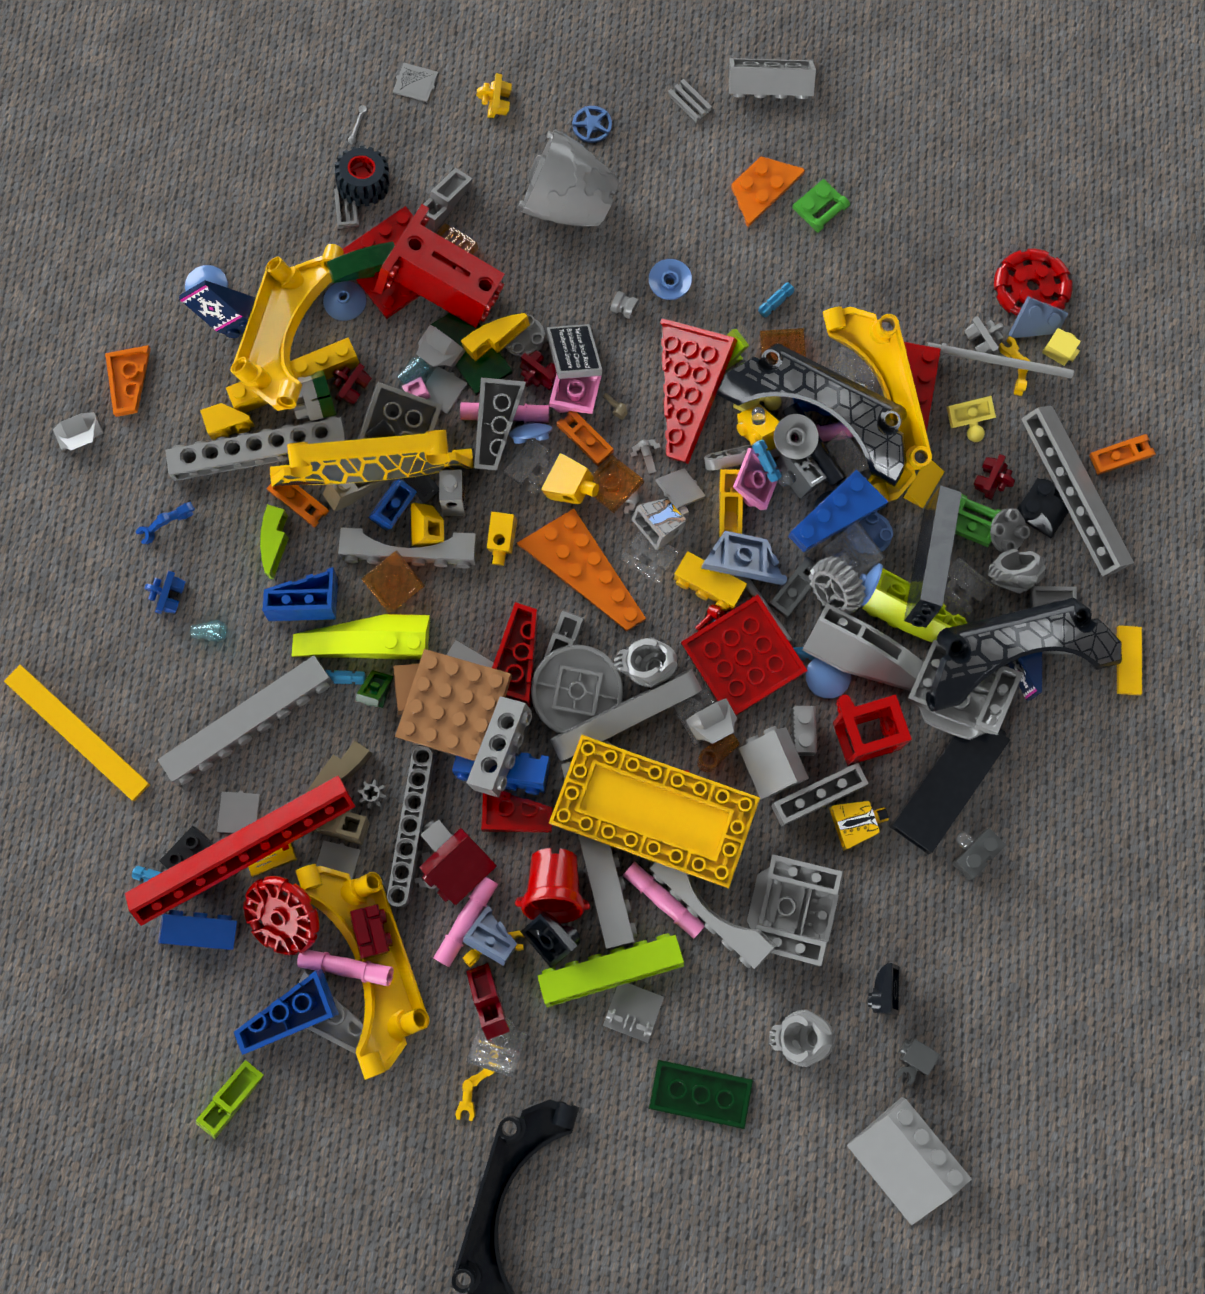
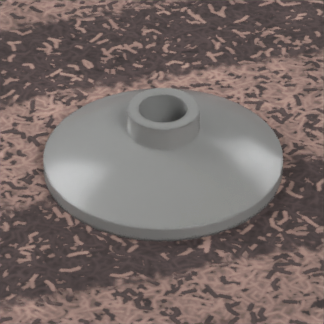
M788 415L780 420L775 428V446L783 456L789 459L798 460L809 456L818 444L817 427L811 419L804 415ZM792 434L797 436L796 442L791 440Z

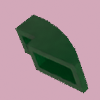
M394 242L365 247L328 261L327 267L333 283L374 277L376 272H380L382 265L393 250Z

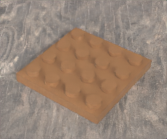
M424 649L395 737L475 761L500 696L506 697L512 674Z

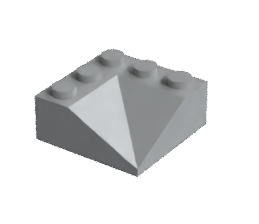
M377 382L358 439H368L369 437L366 433L383 419L397 436L424 434L426 431H432L435 428L442 405Z

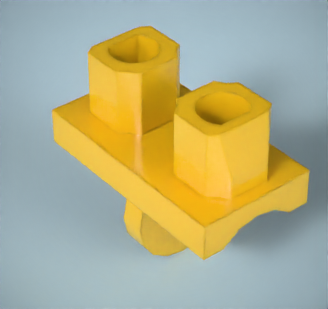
M495 74V81L491 82V86L489 83H484L483 87L477 89L476 96L482 100V104L487 105L489 101L487 118H494L496 114L506 116L509 112L510 102L501 100L500 96L508 98L511 93L512 84L502 81V74Z

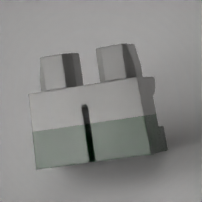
M323 370L315 372L314 375L297 378L302 384L299 397L303 396L305 402L296 405L294 408L297 419L309 417L310 421L336 415Z

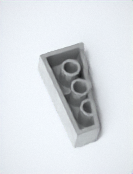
M481 377L474 468L497 470L526 382Z

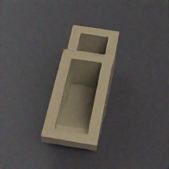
M354 740L341 759L334 754L305 793L338 775L342 782H345L367 762L372 753Z

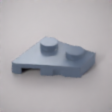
M1027 296L1009 332V336L1020 338L1054 334L1057 328L1061 329L1069 313Z
M487 906L464 936L463 943L504 966L516 949L517 943L506 932V928L501 921H496L492 915L493 910Z

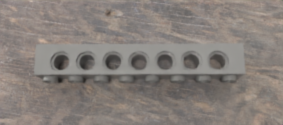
M328 417L324 421H306L302 425L296 426L284 425L280 429L275 430L262 429L259 433H241L237 437L231 438L219 437L215 441L210 442L197 441L193 445L188 446L175 445L172 449L165 450L168 473L174 481L286 461L289 460L287 444L297 443L296 441L299 437H306L303 442H308V444L346 441L345 424L341 417ZM321 433H328L325 438H318ZM284 441L281 446L275 447L276 442ZM256 445H262V447L259 450L253 451V448ZM234 449H240L237 454L231 455ZM218 453L214 459H209L211 454ZM196 457L192 463H188L189 458Z

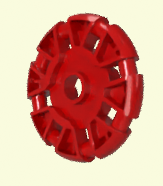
M1027 249L1025 252L1019 250L1010 254L1002 261V266L997 269L994 277V290H997L998 295L996 298L1006 312H1011L1018 316L1021 308L1015 304L1017 301L1024 304L1027 296L1064 310V305L1070 301L1073 290L1072 280H1069L1068 276L1070 272L1066 265L1058 257L1055 259L1048 255L1049 252L1041 249ZM1029 260L1030 265L1024 266L1023 261ZM1044 262L1051 267L1048 269V267L1046 265H1042V263ZM1009 270L1015 272L1013 277L1008 274ZM1060 278L1061 283L1055 284L1054 279ZM1030 281L1037 283L1038 289H1029L1027 283ZM1010 287L1011 293L1006 292L1005 288ZM1054 295L1058 300L1053 301L1050 298Z
M267 876L264 880L258 879L248 888L245 894L247 899L243 902L245 920L247 924H250L254 937L266 948L271 947L274 949V952L279 954L296 955L298 952L303 953L315 943L317 939L316 933L319 931L320 926L318 912L316 908L312 907L310 896L296 883L292 885L288 882V879L283 877ZM278 914L281 915V917L283 918V921H281V920L279 919Z

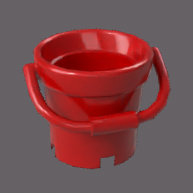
M552 848L541 849L532 854L527 892L524 896L518 897L515 900V906L521 907L523 915L531 920H534L543 911L553 916L560 924L580 918L584 910H589L591 906L580 895L577 855L559 848V854H551Z

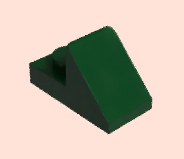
M372 670L356 693V701L367 706L383 708L394 676Z

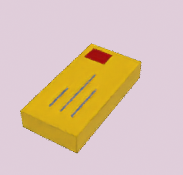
M292 843L248 866L251 876L254 877L297 860Z

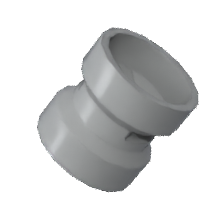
M618 291L612 301L610 311L620 312L624 317L631 320L633 317L631 315L632 310L636 311L639 299L629 298L625 293Z

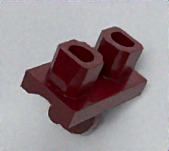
M537 350L529 355L524 353L521 356L522 362L519 368L522 369L521 375L525 377V386L530 387L534 384L536 387L543 385L550 391L554 386L557 374L555 364L550 363L546 368L543 367L541 363L544 361V357Z
M359 363L350 377L347 376L350 369L346 366L342 371L337 369L333 371L332 374L336 378L333 385L338 388L341 383H344V386L335 398L339 402L344 400L351 405L355 404L360 394L351 388L353 383L355 382L365 389L372 379L363 370L365 366Z
M999 454L997 459L986 457L982 468L983 471L989 472L990 475L988 478L978 475L974 482L975 489L983 492L985 498L990 500L993 499L997 488L999 491H1004L1005 487H1013L1015 484V480L1011 477L1013 471L1007 469L1008 465L1005 463L1006 456Z

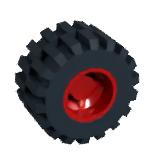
M354 146L351 147L350 151L347 149L343 151V155H339L337 158L338 162H335L336 185L338 192L341 193V197L343 199L347 198V202L350 204L355 201L356 206L361 204L370 206L369 203L376 204L378 199L383 200L385 194L389 191L388 186H390L389 166L386 158L381 156V152L378 150L374 152L372 147L366 149L365 146H360V148Z

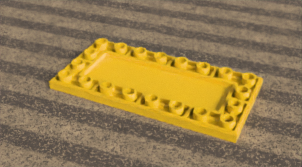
M581 734L549 824L729 889L760 797Z

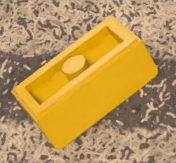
M931 460L927 466L919 470L903 498L924 508L945 471Z

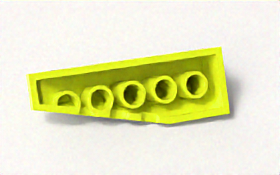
M884 568L873 595L862 608L869 615L886 621L891 627L899 628L932 643L933 640H937L939 632L943 629L967 624V621L961 615H952L946 611L945 604H943V607L926 628L916 627L911 623L905 622L904 617L911 583Z
M383 614L293 634L292 657H312L315 655L316 657L421 660L424 649L428 650L430 615Z

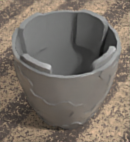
M556 129L553 132L548 131L546 136L549 140L542 155L535 157L527 180L530 184L524 201L520 200L518 206L521 207V212L558 224L599 226L604 221L613 202V195L611 193H616L619 180L585 146Z

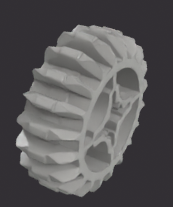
M830 556L818 561L810 570V586L813 587L812 592L822 602V606H826L828 603L847 614H851L864 603L863 599L866 597L864 591L866 588L861 584L863 580L858 577V572L853 570V566L847 565L846 560L841 561L839 557L834 558Z

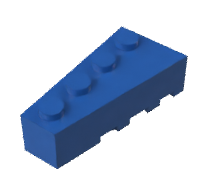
M856 469L790 532L788 537L803 552H806L833 535L842 532L849 526L884 508L888 501Z
M320 969L311 973L306 979L295 985L290 991L234 1031L242 1055L339 1015L323 970Z

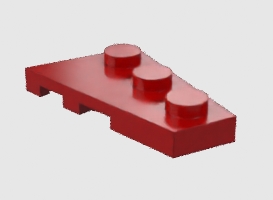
M501 791L499 797L483 793L482 832L552 833V825L549 824L553 809L529 799L513 796L505 791Z

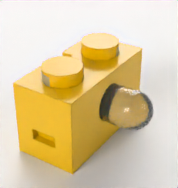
M758 404L737 414V431L741 436L750 441L751 445L759 440H764L768 447L766 450L771 451L776 448L774 431L779 420L763 406Z

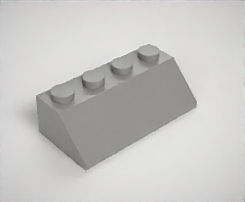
M729 58V94H733L734 97H745V94H754L756 98L775 95V98L784 99L787 98V95L796 96L797 99H808V96H814L816 68L812 60Z

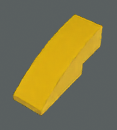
M525 313L515 314L487 323L461 340L463 348L475 361L491 348L498 353L530 326L528 316Z
M720 469L719 537H721L724 531L742 534L743 496L733 488L740 470Z

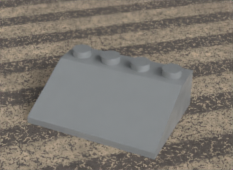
M902 1097L847 1144L848 1148L911 1225L950 1199L972 1180L907 1099Z

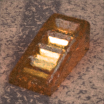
M446 223L436 233L442 236L448 231L449 234L445 239L449 240L452 236H455L451 243L456 244L460 240L461 242L457 246L462 248L466 244L467 246L464 250L472 255L478 250L476 241Z

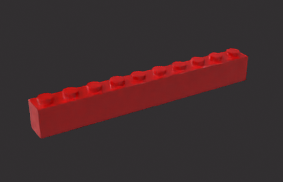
M339 775L124 893L129 912L142 926L355 808V804Z

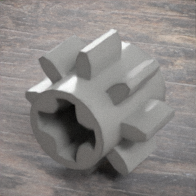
M375 779L372 784L364 781L365 787L363 790H358V793L363 796L359 802L361 804L368 802L367 806L369 809H372L373 804L382 807L380 801L388 798L382 794L386 787L384 785L377 787L378 782ZM374 789V791L378 793V795L373 796L371 800V798L367 794L368 792H372Z

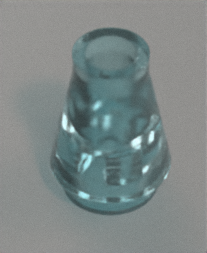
M413 356L397 377L405 385L426 375V371L430 367L421 357Z
M217 619L191 625L190 634L192 638L219 642L226 638L227 628L224 622H220Z

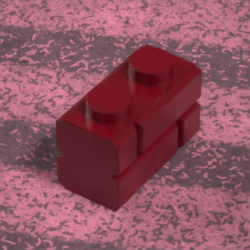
M376 904L350 911L360 959L365 960L389 953V947L393 946L390 932L385 933L383 924L387 923L384 909L379 910V906Z

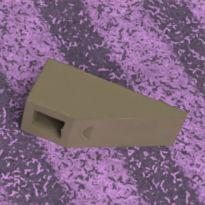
M388 480L327 484L323 496L335 512L350 506Z
M347 811L313 831L363 845L370 823L366 816Z

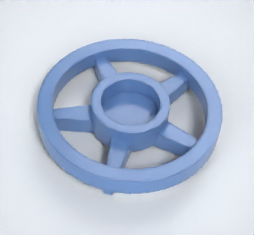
M585 106L573 118V131L584 142H600L609 135L612 128V120L608 112L603 108ZM595 110L601 112V114L594 116L589 111ZM585 112L587 116L585 120L576 122L578 117ZM605 116L609 123L608 129L604 128L600 123ZM576 127H584L587 131V137L582 136ZM598 130L604 133L600 137L590 138L591 134Z

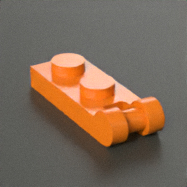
M568 411L564 419H559L556 422L557 427L597 466L614 452V449L577 412ZM575 422L577 425L571 428L569 425Z
M1144 434L1091 452L1089 457L1097 475L1155 456L1154 448H1151L1148 443L1150 441L1148 435ZM1136 446H1140L1142 451L1139 452Z
M270 484L266 488L268 492L314 528L319 524L318 520L329 512L324 505L298 485L272 487V484ZM311 507H314L316 510L312 515L307 513Z

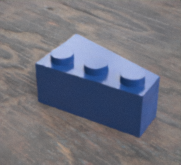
M334 567L314 576L313 574L307 575L306 578L295 582L288 581L264 589L262 611L267 620H336L338 577Z
M169 910L168 914H163L161 917L158 944L233 950L237 921L232 920L230 915L218 914L217 919L207 918L208 913L193 912L192 917L183 916L184 911Z

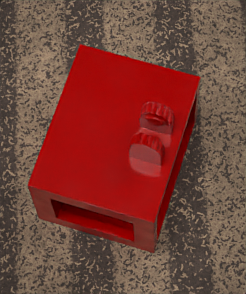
M846 694L840 696L836 701L839 715L833 721V726L847 766L899 751L912 740L896 694L856 707L849 695ZM879 718L881 731L885 738L863 744L857 725ZM845 728H847V731H848V734H849V737H850L852 746H853V748H854V751H855L854 754H853V752H852V749H851L849 740H848V738H847V735H846V732H845Z

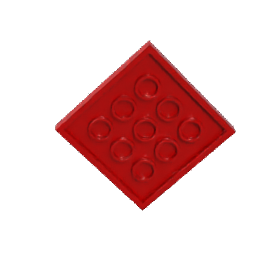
M404 206L343 248L344 254L381 243L394 242V245H396L414 217L413 214ZM376 272L374 277L356 280L386 319L420 297V295L394 281L390 289L386 288L382 295L377 293L374 289L379 272Z
M758 594L681 641L682 647L716 700L720 701L726 698L736 716L808 671Z

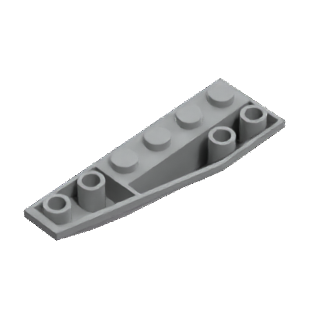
M828 603L802 651L843 672L908 691L912 690L924 663L889 636Z

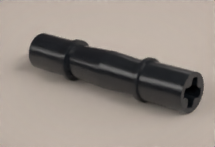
M797 402L782 412L785 417L791 414L806 416ZM819 436L818 444L810 455L826 475V480L832 487L844 480L846 475L834 459V455L831 456Z

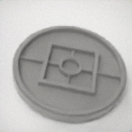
M567 645L552 651L540 662L532 678L531 699L534 709L539 718L549 728L558 733H562L622 703L623 683L619 671L614 669V662L606 654L590 646Z

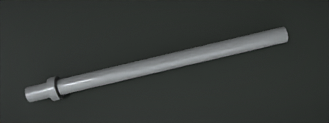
M928 342L927 345L941 348L940 356L945 354L1071 379L1074 373L1073 369L946 346L947 343L935 344Z

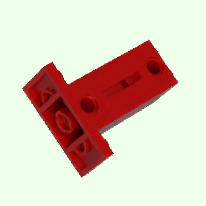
M421 204L382 265L374 291L382 295L385 289H390L394 281L476 328L480 321L485 322L490 309L497 302L499 294L505 285L502 283L505 274L426 228L430 219L427 217L430 208Z

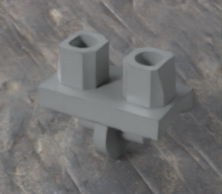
M978 316L973 318V324L964 332L970 342L980 336L984 339L983 343L975 347L976 351L988 354L993 353L994 355L999 354V347L992 337L995 336L997 341L1002 340L1004 337L1000 332L1004 329V325L1002 323L995 325L990 320L986 323L989 327V330H987Z

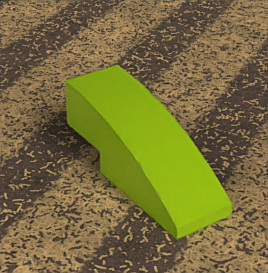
M267 504L261 527L260 549L264 572L270 579H274L289 540L285 532H282L288 514L284 509Z
M245 1060L212 1098V1102L196 1119V1124L216 1139L259 1084L264 1074Z

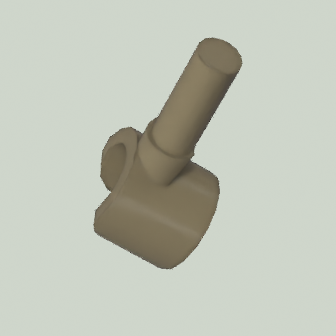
M605 393L603 397L615 408L613 415L623 420L628 413L625 404L618 403L608 393Z

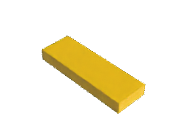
M1118 626L1117 638L1122 642V661L1117 665V694L1141 695L1142 627Z

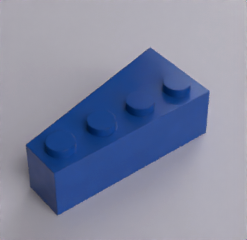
M523 752L515 756V764L512 769H509L506 777L507 785L505 789L513 791L516 788L526 789L525 792L532 795H539V792L545 793L550 770L549 756L541 755L540 759H536L530 753ZM456 756L452 771L457 776V779L467 781L475 761ZM497 765L492 766L489 773L494 772L497 769Z

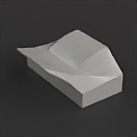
M429 325L418 342L419 348L416 355L433 367L447 365L454 368L465 353V349L436 327Z
M94 412L80 413L61 421L53 429L62 451L65 449L70 451L94 442L95 437L104 434Z
M725 698L686 719L685 722L696 742L705 740L713 744L735 732L734 724L737 717Z

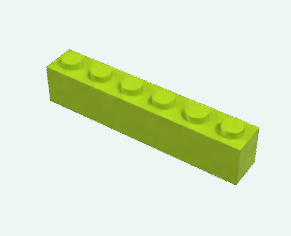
M663 934L656 937V941L649 943L647 940L639 941L633 944L634 947L626 950L624 947H619L611 950L609 955L595 954L588 957V961L582 963L572 961L566 963L565 968L556 970L553 967L543 970L542 974L537 977L546 1007L684 967L676 935Z

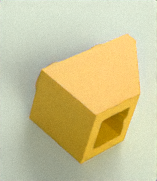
M223 403L200 410L207 433L212 440H216L219 437H229V435L234 433H246L251 427H254V423L249 415Z
M411 503V542L414 547H427L444 542V520L432 505Z

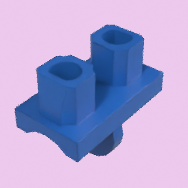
M168 571L163 588L159 587L161 579L158 578L154 579L153 585H145L144 589L150 592L148 600L155 601L157 594L160 595L155 613H176L179 601L167 598L169 590L182 594L186 581L175 577L174 572Z

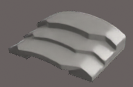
M933 640L908 697V701L919 707L925 723L952 735L968 740L984 733L998 735L1023 673L1002 666L998 671L993 672L984 679L960 705L932 712L926 703V693L932 690V683L941 658L946 656V651L937 643V640Z
M772 854L770 867L757 874L747 923L751 929H760L777 946L771 952L772 954L823 966L837 910L844 871Z

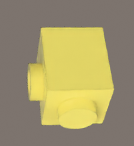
M1057 328L1042 353L1065 366L1069 360L1073 362L1080 352L1076 348L1081 341L1072 333Z

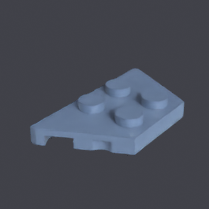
M730 531L723 532L701 566V569L784 585L787 582L786 575H782L778 568L779 561L772 553V548L767 539Z

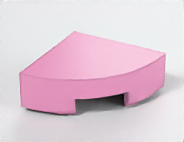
M422 377L402 386L405 392L424 399L431 397Z

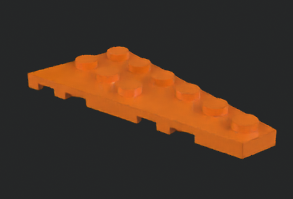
M575 509L570 510L517 542V545L541 562L576 592L580 593L625 631H629L646 620V617Z

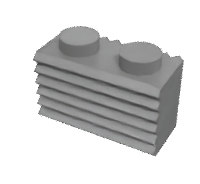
M794 706L790 712L792 714L790 717L792 719L790 727L792 728L793 744L799 756H814L817 753L816 707Z

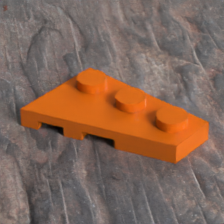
M148 345L105 353L113 414L116 417L138 413L151 350Z

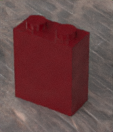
M460 828L419 868L424 873L422 879L430 887L435 885L439 889L437 894L445 902L450 900L456 906L497 865Z

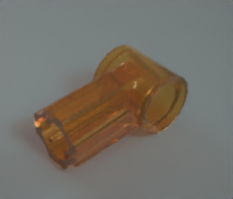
M732 733L713 744L711 743L700 752L697 758V766L701 771H713L719 763L740 745L734 734ZM705 755L711 756L714 764L706 765L702 761V757Z

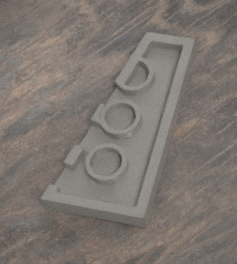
M304 972L299 983L306 979L310 974ZM333 996L339 1015L306 1029L356 1054L363 1022Z

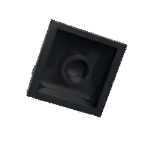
M1039 478L1035 480L1017 507L1025 523L1050 539L1069 513L1054 484L1050 480Z
M544 911L520 931L550 968L580 944L579 933L575 928L567 925L562 926L559 921Z
M887 963L880 969L875 980L873 992L868 994V1007L872 1008L873 1013L899 1015V966L893 963Z

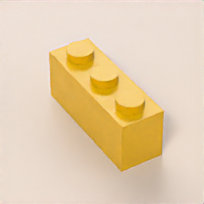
M687 551L674 573L676 584L685 590L689 587L696 591V596L707 601L709 598L716 602L715 605L719 606L723 611L728 609L732 611L744 593L747 583L730 574L701 569L705 560Z

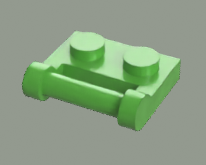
M823 179L795 202L792 208L819 233L824 228V225L842 209L846 210L850 206V202ZM832 200L836 202V204L832 208H830L825 214H823L819 219L814 217Z
M961 494L955 534L988 547L991 542L990 530L992 521L1001 510L991 509L967 499L968 496ZM963 507H965L984 516L992 518L991 522L982 519L978 516H975L973 514H970L966 511H963L962 509Z

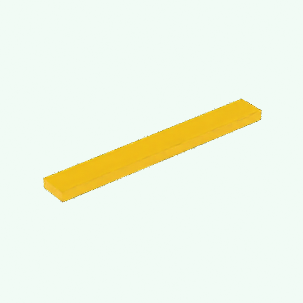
M19 665L4 680L13 691L132 801H135L150 786V783L22 665Z

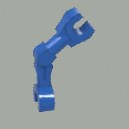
M187 502L177 507L174 511L161 513L149 527H139L136 530V534L141 535L145 533V538L141 541L142 544L152 543L156 530L167 525L170 521L191 517L194 515L192 511H195V508L191 502Z

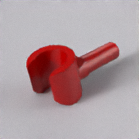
M710 605L707 609L708 615L695 628L698 631L701 630L713 618L719 619L725 615V612L717 605Z

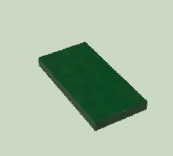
M451 313L430 324L454 340L462 348L461 340L481 327L479 323L475 328ZM493 348L489 349L477 361L465 351L455 365L475 395L480 394L481 377L504 379L513 373L500 352L497 353Z
M658 1060L649 1109L745 1129L753 1079Z

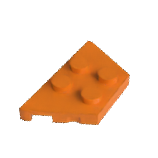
M760 156L731 184L746 225L749 227L805 173V170Z

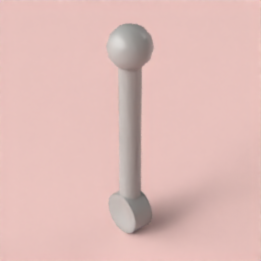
M364 105L358 109L360 113L352 135L348 138L349 144L356 143L357 131L363 115L367 112V108Z

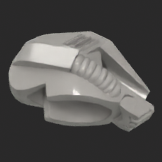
M1017 549L1002 552L990 564L988 576L992 578L991 582L995 585L1021 594L1044 578L1046 566L1043 563L1042 556L1033 551L1019 553Z
M654 638L635 641L628 650L622 649L614 657V669L630 677L636 684L644 685V687L654 688L667 682L674 676L677 668V655L674 650L667 644Z
M806 1009L798 1010L785 1017L782 1025H774L769 1031V1044H771L775 1051H783V1055L791 1063L797 1066L809 1067L825 1059L832 1052V1027L825 1019Z

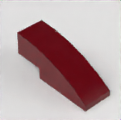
M489 963L466 971L474 1005L486 1039L490 1040L510 1032Z

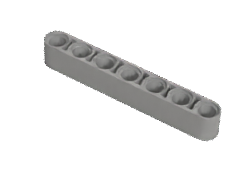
M689 669L672 677L667 682L650 688L550 739V742L559 760L563 761L574 756L581 734L602 742L702 691V688L693 670Z
M425 746L416 747L411 756L387 891L388 902L398 908L407 906L411 900L422 838L420 834L423 832L435 756ZM421 753H429L427 762H418V756ZM418 775L425 776V782L421 786L414 785V779ZM414 798L421 799V805L417 809L410 808V802ZM410 821L417 822V828L413 832L406 831V825ZM412 844V853L404 856L402 854L403 846ZM402 867H407L409 870V875L405 879H399L398 871ZM402 890L405 898L402 902L396 903L394 901V894L396 891Z

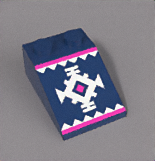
M206 280L179 295L181 302L216 332L225 334L229 338H238L244 333L256 297Z
M1042 652L1026 655L1008 663L1010 668L1023 673L1019 687L1027 701H1031L1042 693Z

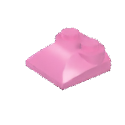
M556 374L549 407L554 408L559 413L573 411L593 414L602 376L558 379Z
M748 448L733 488L743 496V501L747 506L757 507L759 510H767L777 481L771 482L767 477L768 472L764 471L757 457L759 454H756L754 449Z

